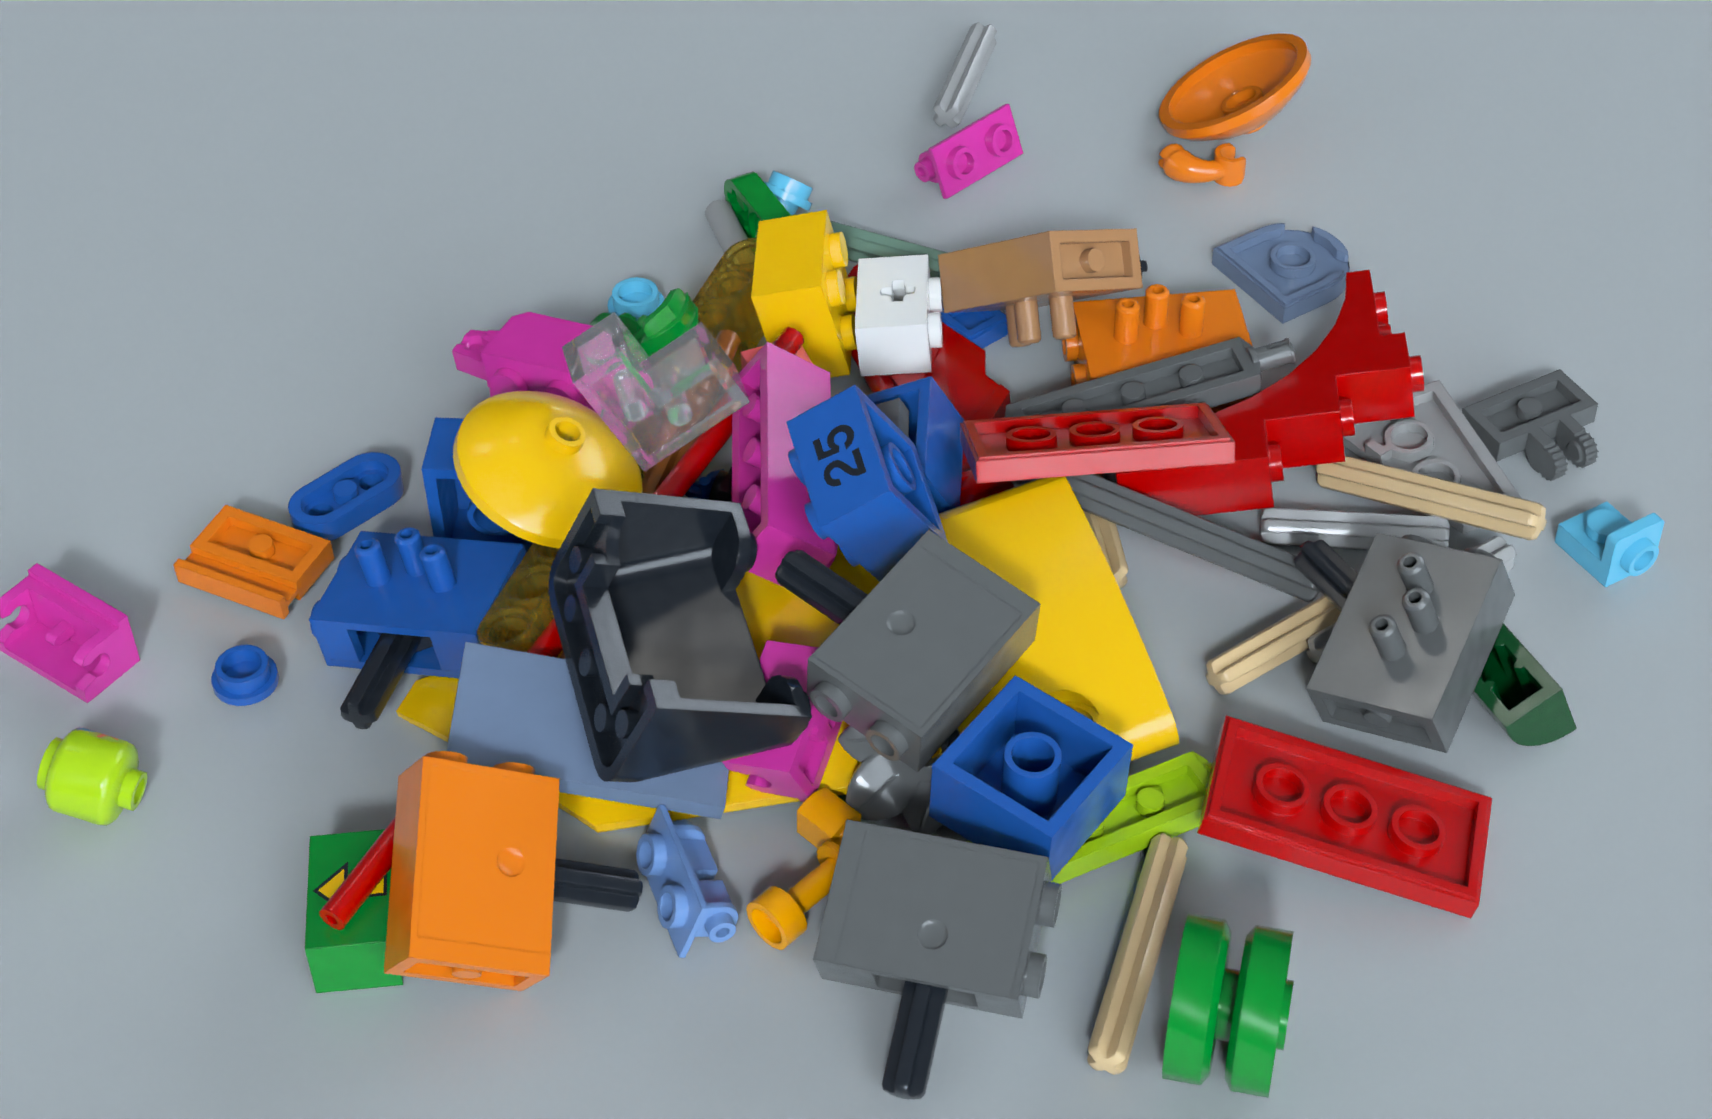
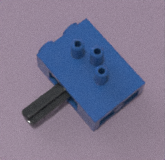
M412 527L403 528L397 534L360 531L347 555L340 560L337 572L323 596L314 604L309 618L312 634L318 641L327 666L361 669L340 707L342 718L353 722L358 729L370 728L372 723L379 719L403 673L459 679L465 642L509 649L539 592L524 544L421 536L420 531Z

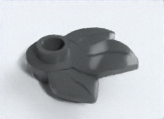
M849 725L840 734L838 740L844 750L861 763L854 771L848 784L846 803L859 812L863 820L878 821L889 819L902 812L913 832L928 835L934 833L943 824L929 816L932 764L961 734L959 729L957 728L941 746V752L936 757L931 758L919 772H916L900 760L890 761L878 754L871 747L866 736Z

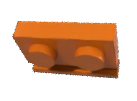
M225 505L191 543L190 555L185 560L178 558L173 566L180 583L285 619L289 614V604L294 598L301 600L335 557L330 540Z

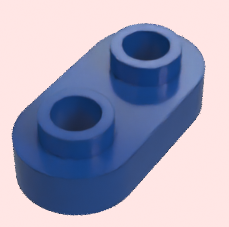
M363 453L347 460L303 486L292 495L288 503L292 527L333 541L391 507L401 498L404 491L401 468L398 461L384 453Z

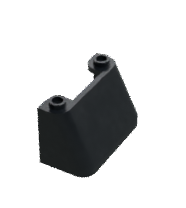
M592 488L554 558L549 576L550 604L594 766L598 776L604 782H638L789 746L798 739L812 718L810 699L795 677L776 675L772 676L766 683L736 592V588L745 573L753 567L757 555L756 538L749 531L741 503Z

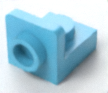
M1604 502L1559 523L1555 543L1604 587H1608L1630 575H1641L1654 564L1659 554L1658 546L1665 522L1656 513H1651L1631 523L1610 503Z

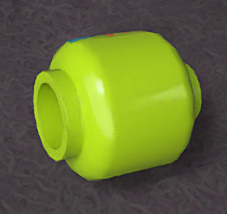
M78 727L69 732L63 739L56 737L50 742L39 766L37 787L45 790L46 803L51 810L100 826H107L119 817L123 809L134 811L138 807L146 788L147 772L138 770V751L133 744L93 730Z

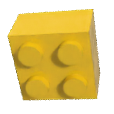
M827 210L759 221L751 299L766 342H774L785 328H794L803 336L804 343L802 346L814 365L830 372V378L850 375L852 350L857 349L854 312H856L857 277H848L845 269L848 266V250L843 232L834 233Z

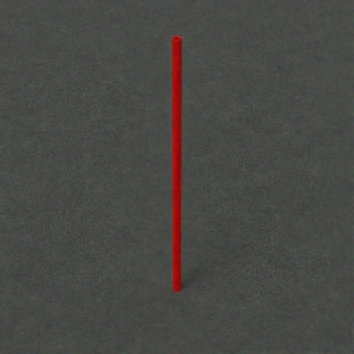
M787 327L772 344L795 355L803 345L804 338L796 329ZM732 395L653 494L683 497L732 435ZM554 618L528 649L527 653L555 658L561 653L563 648ZM395 817L320 910V917L330 927L342 930L391 869Z

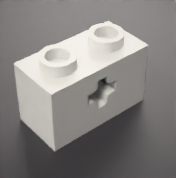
M928 254L858 259L855 336L860 376L932 372V348L943 347L941 320L943 298L941 278H930Z

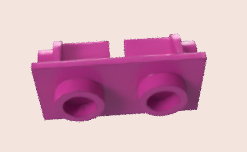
M1002 105L921 153L918 162L914 165L917 177L923 182L939 183L943 199H948L1022 155L1023 150L1010 105Z

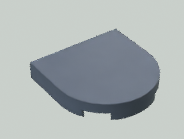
M1285 223L1264 226L1213 248L1212 265L1282 324L1328 304L1339 297L1346 288V272H1349L1350 269L1348 250L1335 236L1313 226L1311 233L1299 230H1285Z

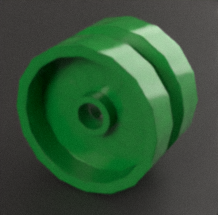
M1188 913L1182 935L1164 1048L1162 1079L1201 1085L1210 1075L1216 1040L1227 1041L1229 1045L1225 1080L1230 1091L1269 1098L1276 1049L1284 1051L1294 980L1287 979L1294 931L1255 925L1246 936L1240 970L1228 968L1232 932L1225 919Z

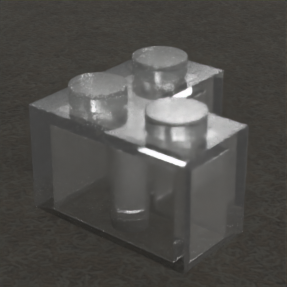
M613 312L562 347L573 384L644 472L750 402L736 366L703 322L649 357L621 319Z

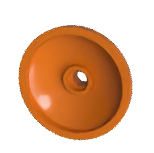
M1286 33L1263 35L1230 46L1195 66L1173 85L1160 105V121L1170 135L1189 141L1224 140L1254 133L1281 112L1300 89L1311 65L1310 51L1302 38Z

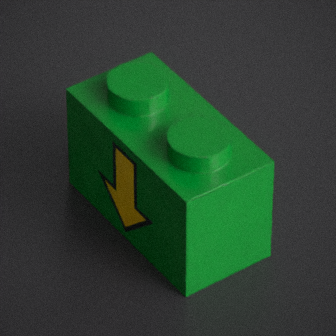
M385 829L310 836L305 952L316 993L403 985L404 976L384 974L391 869L342 930L330 927L322 920L319 914L323 906Z

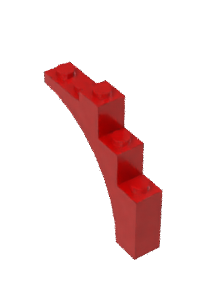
M1370 270L1346 272L1345 300L1337 321L1318 348L1287 376L1256 395L1215 413L1235 441V463L1117 472V484L1196 516L1274 507L1272 482L1284 481L1283 468L1345 462L1343 437L1355 436L1354 424L1415 417L1413 393L1424 391L1421 355L1409 356L1405 332L1392 334L1391 326L1388 324L1385 291L1373 292Z

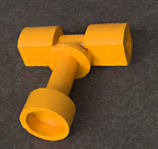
M826 787L810 795L797 810V833L818 848L817 858L820 865L788 891H784L777 886H770L746 907L748 919L754 930L768 945L778 950L785 949L807 930V921L804 914L829 894L846 820L861 822V814Z

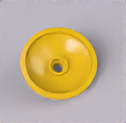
M513 391L489 397L469 411L462 421L454 440V467L457 477L471 501L498 526L517 537L542 546L561 547L592 488L642 493V477L637 460L616 429L590 408L560 395L539 391Z

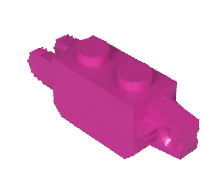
M525 312L512 316L500 330H470L464 335L461 343L456 344L452 350L457 370L486 380L491 397L513 391H539L574 400L590 408L601 417L609 415L636 420L638 418L643 419L649 413H653V405L655 404L653 392L650 393V389L638 387L645 382L647 383V374H649L647 362H644L643 359H638V356L633 358L632 355L620 353L617 340L610 329L533 312Z

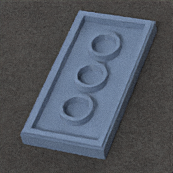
M465 642L446 751L457 752L467 756L469 764L493 767L499 763L516 762L530 765L535 768L536 775L560 778L559 792L656 809L658 805H666L668 811L721 819L725 809L729 770L722 762L638 782H604L598 776L594 766L566 659Z

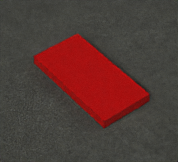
M1206 402L967 420L960 423L961 446L976 483L1235 463V441Z
M1226 715L1218 735L1197 833L1471 919L1480 902L1492 798Z

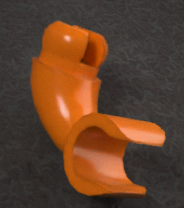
M1176 143L1165 146L1159 153L1162 159H1159L1158 163L1166 176L1183 183L1215 181L1222 186H1237L1242 183L1246 168L1245 157L1241 156L1235 159L1236 148L1230 143L1221 144L1215 149L1214 160L1198 158L1189 151H1186L1182 145Z

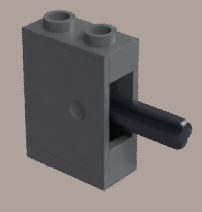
M930 530L919 539L869 594H866L802 550L788 552L775 573L778 584L839 624L835 631L808 658L807 695L810 697L815 708L828 719L835 722L843 720L866 736L871 747L884 758L890 761L900 760L916 772H919L1035 641L1041 604Z
M846 820L813 961L822 979L902 995L882 1080V1088L885 1092L908 1100L921 1099L925 1095L945 1004L1023 1019L1027 997L1040 998L1046 972L1047 954L1037 953V947L1042 926L1052 928L1055 926L1062 892V884L1051 882L1052 876L1048 857Z

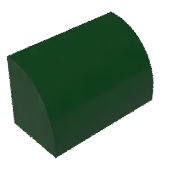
M1503 623L1474 689V697L1506 734L1519 745L1539 746L1558 740L1573 732L1577 727L1563 689Z

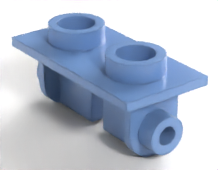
M658 805L647 832L638 841L636 851L637 865L640 873L647 877L657 902L658 918L661 925L668 930L678 957L685 958L695 937H709L712 942L717 943L730 939L736 932L735 925L739 916L731 902L723 880H714L718 869L705 841L702 829L692 825L689 820L672 822L666 805Z

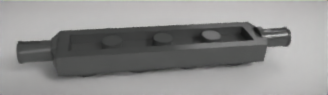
M1237 337L1006 405L1005 418L1204 402L1211 408L1261 392V372L1287 364H1294L1295 353L1289 338L1254 348L1242 338Z

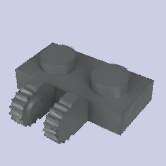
M1561 369L1462 408V413L1496 462L1525 450L1530 466L1537 473H1541L1542 477H1545L1546 480L1550 479V481L1566 475L1565 471L1568 470L1566 468L1568 465L1566 459L1568 461L1571 460L1572 464H1575L1577 468H1584L1595 463L1596 458H1598L1597 444L1594 442V438L1590 436V433H1586L1583 427L1595 421L1598 403ZM1553 438H1556L1558 446L1555 445Z

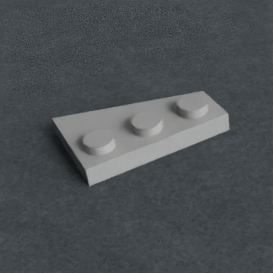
M1440 380L1424 384V391L1413 393L1415 417L1354 424L1355 436L1343 437L1344 446L1363 460L1521 498ZM1448 520L1449 524L1462 534L1480 529Z

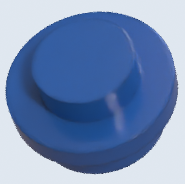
M239 645L226 650L218 657L211 676V682L215 695L222 702L234 706H247L269 697L278 685L279 674L274 660L267 656L261 648L253 645Z

